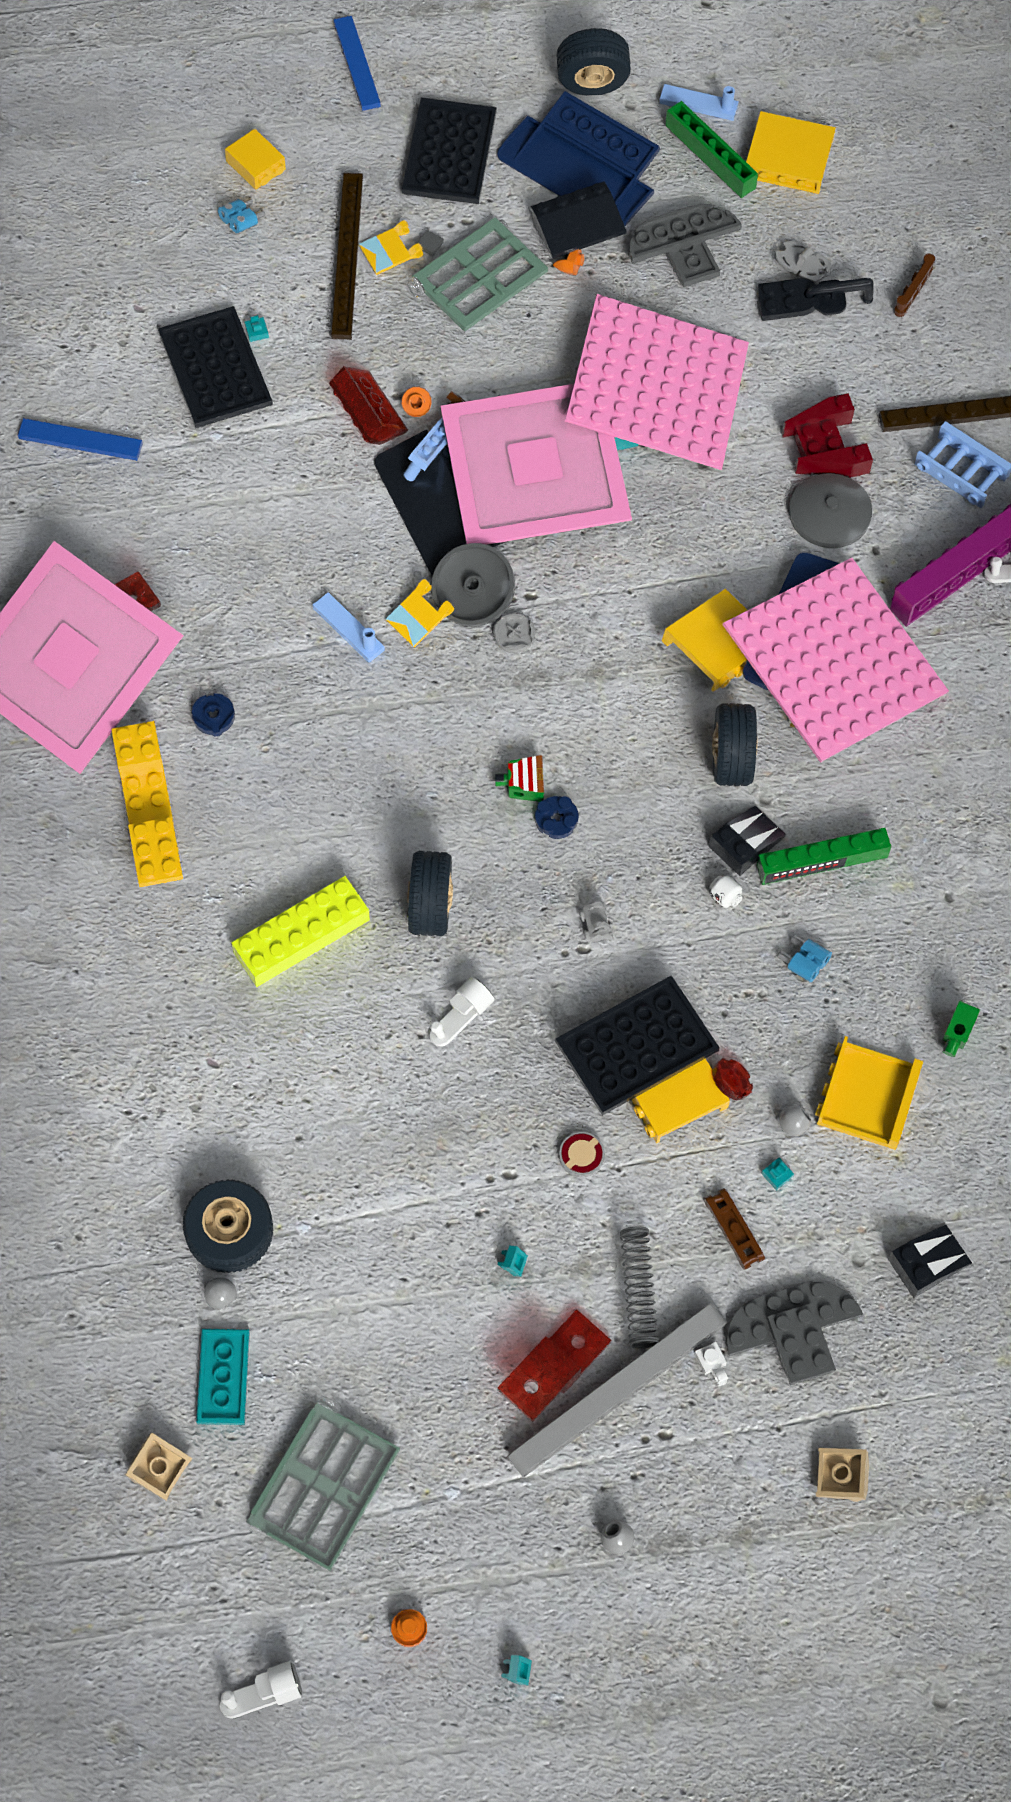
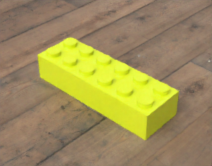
M344 876L231 942L233 953L255 986L258 987L370 920L369 909L347 877Z

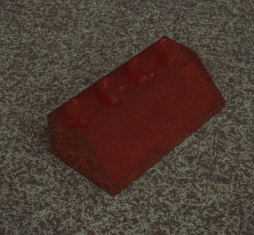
M343 366L329 382L334 395L339 398L343 404V409L349 413L353 419V424L360 430L362 438L367 443L382 445L407 433V427L370 371Z

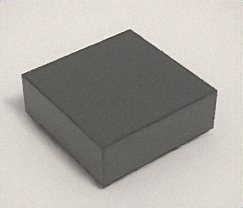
M426 230L417 243L422 246L423 252L434 256L444 243V239Z

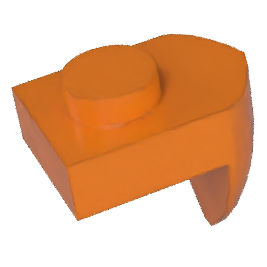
M581 249L569 253L567 260H558L553 263V266L565 274L577 275L580 266L584 264V254H582Z

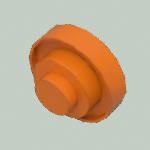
M413 386L406 390L402 397V406L408 415L421 417L430 410L432 400L430 393L425 388Z
M406 1609L394 1617L391 1624V1633L399 1645L415 1647L426 1637L427 1622L420 1612Z

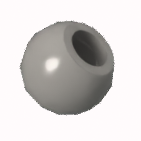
M790 1105L781 1112L779 1124L788 1135L799 1136L809 1129L811 1119L801 1105Z
M215 1278L207 1284L204 1297L206 1303L211 1308L220 1311L236 1300L237 1291L235 1285L229 1279Z
M614 1520L607 1523L601 1533L603 1547L612 1554L626 1553L632 1548L635 1540L633 1529L622 1520Z

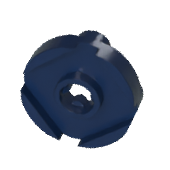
M213 693L210 696H201L192 707L193 723L202 733L214 737L222 735L223 732H226L233 725L235 720V710L232 702L226 696L218 693ZM218 711L217 717H210L209 712Z
M553 796L540 801L535 813V823L538 830L553 839H562L571 835L577 827L579 819L577 807L566 796ZM554 814H559L562 816L560 817V821H556V819L554 818L551 819V817L554 816Z

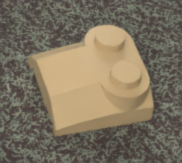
M150 1433L130 1463L125 1476L167 1501L171 1490L192 1458L154 1433Z
M819 1448L816 1497L849 1499L853 1502L866 1500L869 1477L868 1451L866 1449Z

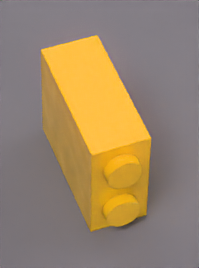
M253 129L225 148L226 162L255 190L266 185L268 181L286 170L285 157L256 129Z

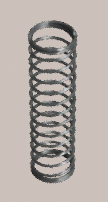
M642 1226L628 1227L620 1231V1239L624 1242L621 1245V1248L624 1250L622 1257L626 1259L622 1263L626 1268L623 1274L627 1277L624 1284L628 1286L625 1289V1293L629 1295L625 1300L630 1304L626 1310L631 1313L628 1315L627 1320L632 1322L628 1325V1329L633 1331L628 1336L631 1339L629 1345L633 1348H649L659 1342V1337L656 1336L631 1337L636 1332L652 1333L658 1331L656 1327L637 1330L630 1328L634 1323L651 1324L658 1321L655 1318H645L636 1321L629 1319L633 1314L650 1315L657 1312L655 1309H644L635 1312L628 1309L633 1305L650 1306L656 1303L654 1300H643L634 1303L628 1301V1298L632 1296L649 1297L655 1294L653 1291H642L634 1294L627 1292L631 1287L649 1288L654 1286L652 1282H641L633 1285L626 1283L630 1278L648 1279L654 1276L651 1273H641L628 1276L625 1273L628 1270H648L653 1267L650 1264L632 1267L625 1266L627 1261L642 1262L652 1259L648 1255L631 1258L624 1257V1254L627 1252L643 1253L651 1250L647 1246L631 1249L623 1248V1245L626 1243L644 1244L650 1241L649 1238H643L648 1236L650 1232L648 1228ZM645 1231L641 1234L628 1235L631 1232ZM636 1240H647V1241H641V1242H631V1241H636ZM636 1249H647V1250L634 1251V1250H636ZM636 1342H651V1343L637 1344Z

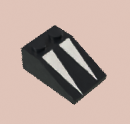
M754 806L716 831L711 836L709 848L733 871L741 876L757 862L760 854L767 853L786 834L758 807Z
M947 1225L910 1240L893 1250L888 1258L913 1298L972 1264Z

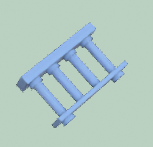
M945 421L939 431L938 438L940 441L927 455L919 451L914 465L966 498L971 504L982 508L987 494L984 492L996 478H1000L1005 482L1011 472V463ZM946 445H949L957 451L943 466L934 459ZM963 456H966L974 462L959 477L951 469ZM980 467H983L991 473L976 488L967 481Z

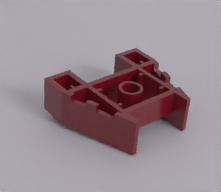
M849 393L828 397L784 422L782 437L794 436L801 456L797 458L795 474L832 473L848 478L870 474L873 458L868 444L845 448L837 427L852 423L855 409Z

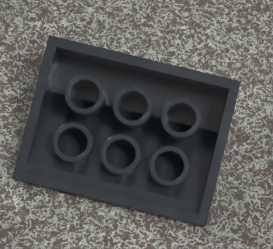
M605 181L531 206L534 226L553 259L627 234L613 196Z

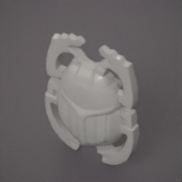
M787 241L783 243L785 250H777L776 260L783 268L795 274L799 271L801 278L815 283L824 278V275L819 276L820 270L826 268V273H829L832 263L818 253L815 256V251L800 242Z

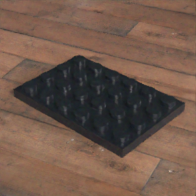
M421 97L402 186V194L479 204L497 107Z
M234 306L158 328L159 336L195 428L273 405L272 398Z
M672 975L555 1038V1043L602 1116L713 1055L720 1049Z

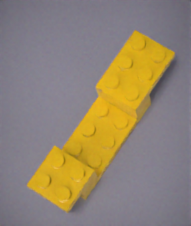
M150 721L112 728L139 887L182 880L183 874L155 722Z

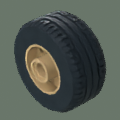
M591 28L577 31L566 37L557 49L558 79L567 90L575 94L584 96L607 94L620 88L630 76L631 67L628 43L621 35L612 30Z
M722 703L716 708L712 737L714 782L720 786H748L753 783L757 755V718L755 707L751 704Z
M419 850L413 854L410 881H408L407 903H409L408 930L413 935H436L442 937L447 934L449 910L453 899V883L451 879L452 856L447 852L439 853L438 851L425 852Z
M226 1179V1181L220 1180L215 1181V1183H209L208 1186H204V1188L199 1189V1192L195 1193V1196L189 1200L184 1211L183 1232L188 1248L198 1262L213 1271L234 1273L236 1271L240 1272L242 1269L245 1270L256 1264L258 1260L260 1261L261 1257L267 1252L268 1247H270V1242H272L274 1230L269 1205L255 1187H251L250 1184Z

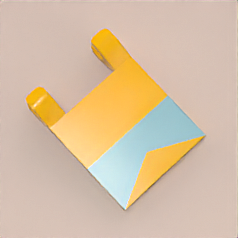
M403 220L394 228L359 244L360 249L376 275L410 259L423 256V249L419 243L407 250L399 237L409 233L407 221Z
M426 579L421 580L416 589L385 619L414 648L445 617L454 611V607L449 601H445L437 611L422 597L432 589V586Z

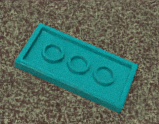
M202 1329L197 1424L245 1425L249 1329Z

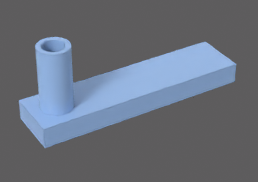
M664 84L659 104L674 106L682 101L693 112L734 121L739 101L734 100L735 89L731 86L725 87L723 97Z
M443 417L440 418L408 457L412 462L404 472V477L407 480L414 481L421 469L425 471L446 446L447 438Z
M329 592L313 604V609L368 663L385 651L384 646L375 638V631L372 628H365Z

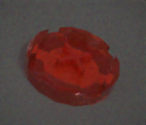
M722 1058L713 1066V1080L724 1095L738 1101L745 1099L752 1093L753 1083L750 1084L749 1081L751 1077L739 1062L733 1059L728 1061L726 1058Z

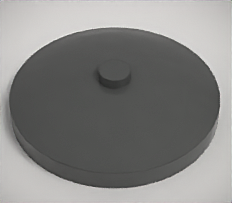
M819 474L806 479L795 489L790 501L789 516L794 529L806 541L824 548H841L855 543L866 533L872 518V504L867 492L856 481L839 474Z
M481 543L464 544L448 552L438 563L432 578V595L438 609L445 601H449L454 607V611L447 618L458 625L466 627L483 626L498 619L511 604L515 593V575L508 560L497 549Z

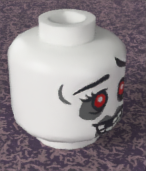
M718 876L711 883L710 896L721 907H735L742 900V886L731 876Z

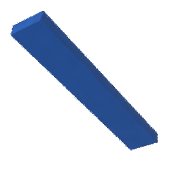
M352 16L333 19L362 111L381 107V102Z
M24 418L18 433V438L21 440L138 461L143 445L142 440Z

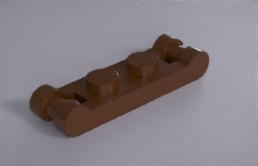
M928 253L924 256L921 269L915 271L911 279L912 283L910 285L907 284L902 295L897 298L894 314L897 317H903L907 313L930 277L935 263V256Z
M723 1188L718 1191V1194L705 1197L706 1207L711 1211L743 1270L750 1268L751 1264L756 1261L760 1263L765 1260L761 1248L727 1190ZM723 1202L725 1206L719 1209L717 1204ZM750 1247L752 1254L746 1256L744 1250Z

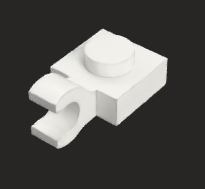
M717 1342L695 1351V1356L704 1374L712 1372L718 1386L726 1384L728 1377L722 1367L726 1366L727 1362Z

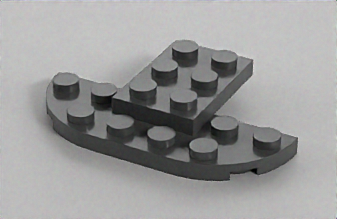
M697 204L648 219L637 227L630 240V259L633 264L666 253L682 286H690L720 276V269L705 241L741 230L742 224L730 211L714 208V205Z
M808 1282L763 1295L745 1303L732 1318L726 1339L728 1355H736L775 1343L790 1385L835 1372L836 1368L822 1329L863 1316V1313L858 1303L849 1293L838 1286L825 1282Z

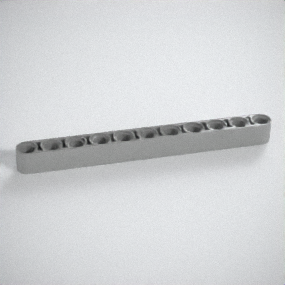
M709 1304L509 1455V1460L522 1477L527 1476L726 1325L727 1321L713 1304Z

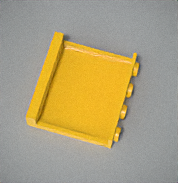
M760 111L746 162L758 173L757 181L819 194L836 127Z
M724 589L667 627L661 641L666 646L674 643L714 682L711 689L714 692L720 687H726L734 677L738 678L743 674V668L747 659L724 628L723 623L748 610L729 591Z
M845 1036L843 1043L838 1042L834 1053V1055L838 1056L837 1062L831 1063L828 1075L832 1076L830 1083L825 1082L821 1094L825 1096L824 1103L818 1104L815 1116L819 1117L817 1125L896 1150L923 1061L914 1059L913 1063L894 1058L848 1043V1037Z
M706 1058L632 1099L635 1105L633 1107L635 1114L639 1119H643L646 1124L644 1128L649 1138L653 1137L656 1143L660 1142V1137L716 1109H719L720 1112L727 1109L730 1103L729 1097L716 1084L714 1072Z

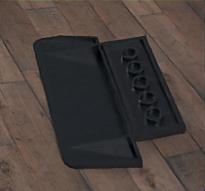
M426 429L380 453L375 458L374 465L433 578L434 571L441 559L454 548L467 543L448 445L441 450L425 471L421 469L414 481H409L404 477V472L412 462L408 457L429 433ZM508 541L499 542V543H493V544H487V545H489V546H491V547H496V546L501 545V544H503V543H506V542H508Z

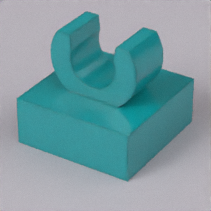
M257 315L250 317L249 321H244L249 342L269 338L264 317L259 318Z
M780 1157L762 1170L761 1173L776 1191L794 1177V1173Z
M509 1245L508 1250L501 1251V1254L505 1256L504 1262H498L497 1265L507 1270L513 1276L521 1277L528 1255L519 1247Z
M511 1655V1659L503 1660L504 1664L509 1665V1673H502L501 1677L518 1685L528 1686L532 1660L520 1655Z

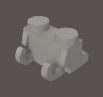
M602 902L589 903L579 910L582 921L587 923L588 929H585L584 932L588 942L614 939L613 934L610 932L611 927L608 924L605 912L607 911L606 906Z

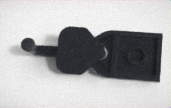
M798 278L758 284L762 321L805 316L814 310L819 311L823 315L840 314L846 309V292L865 290L862 301L870 304L873 302L874 282L871 278L845 281L834 279L821 281L816 285L808 279Z

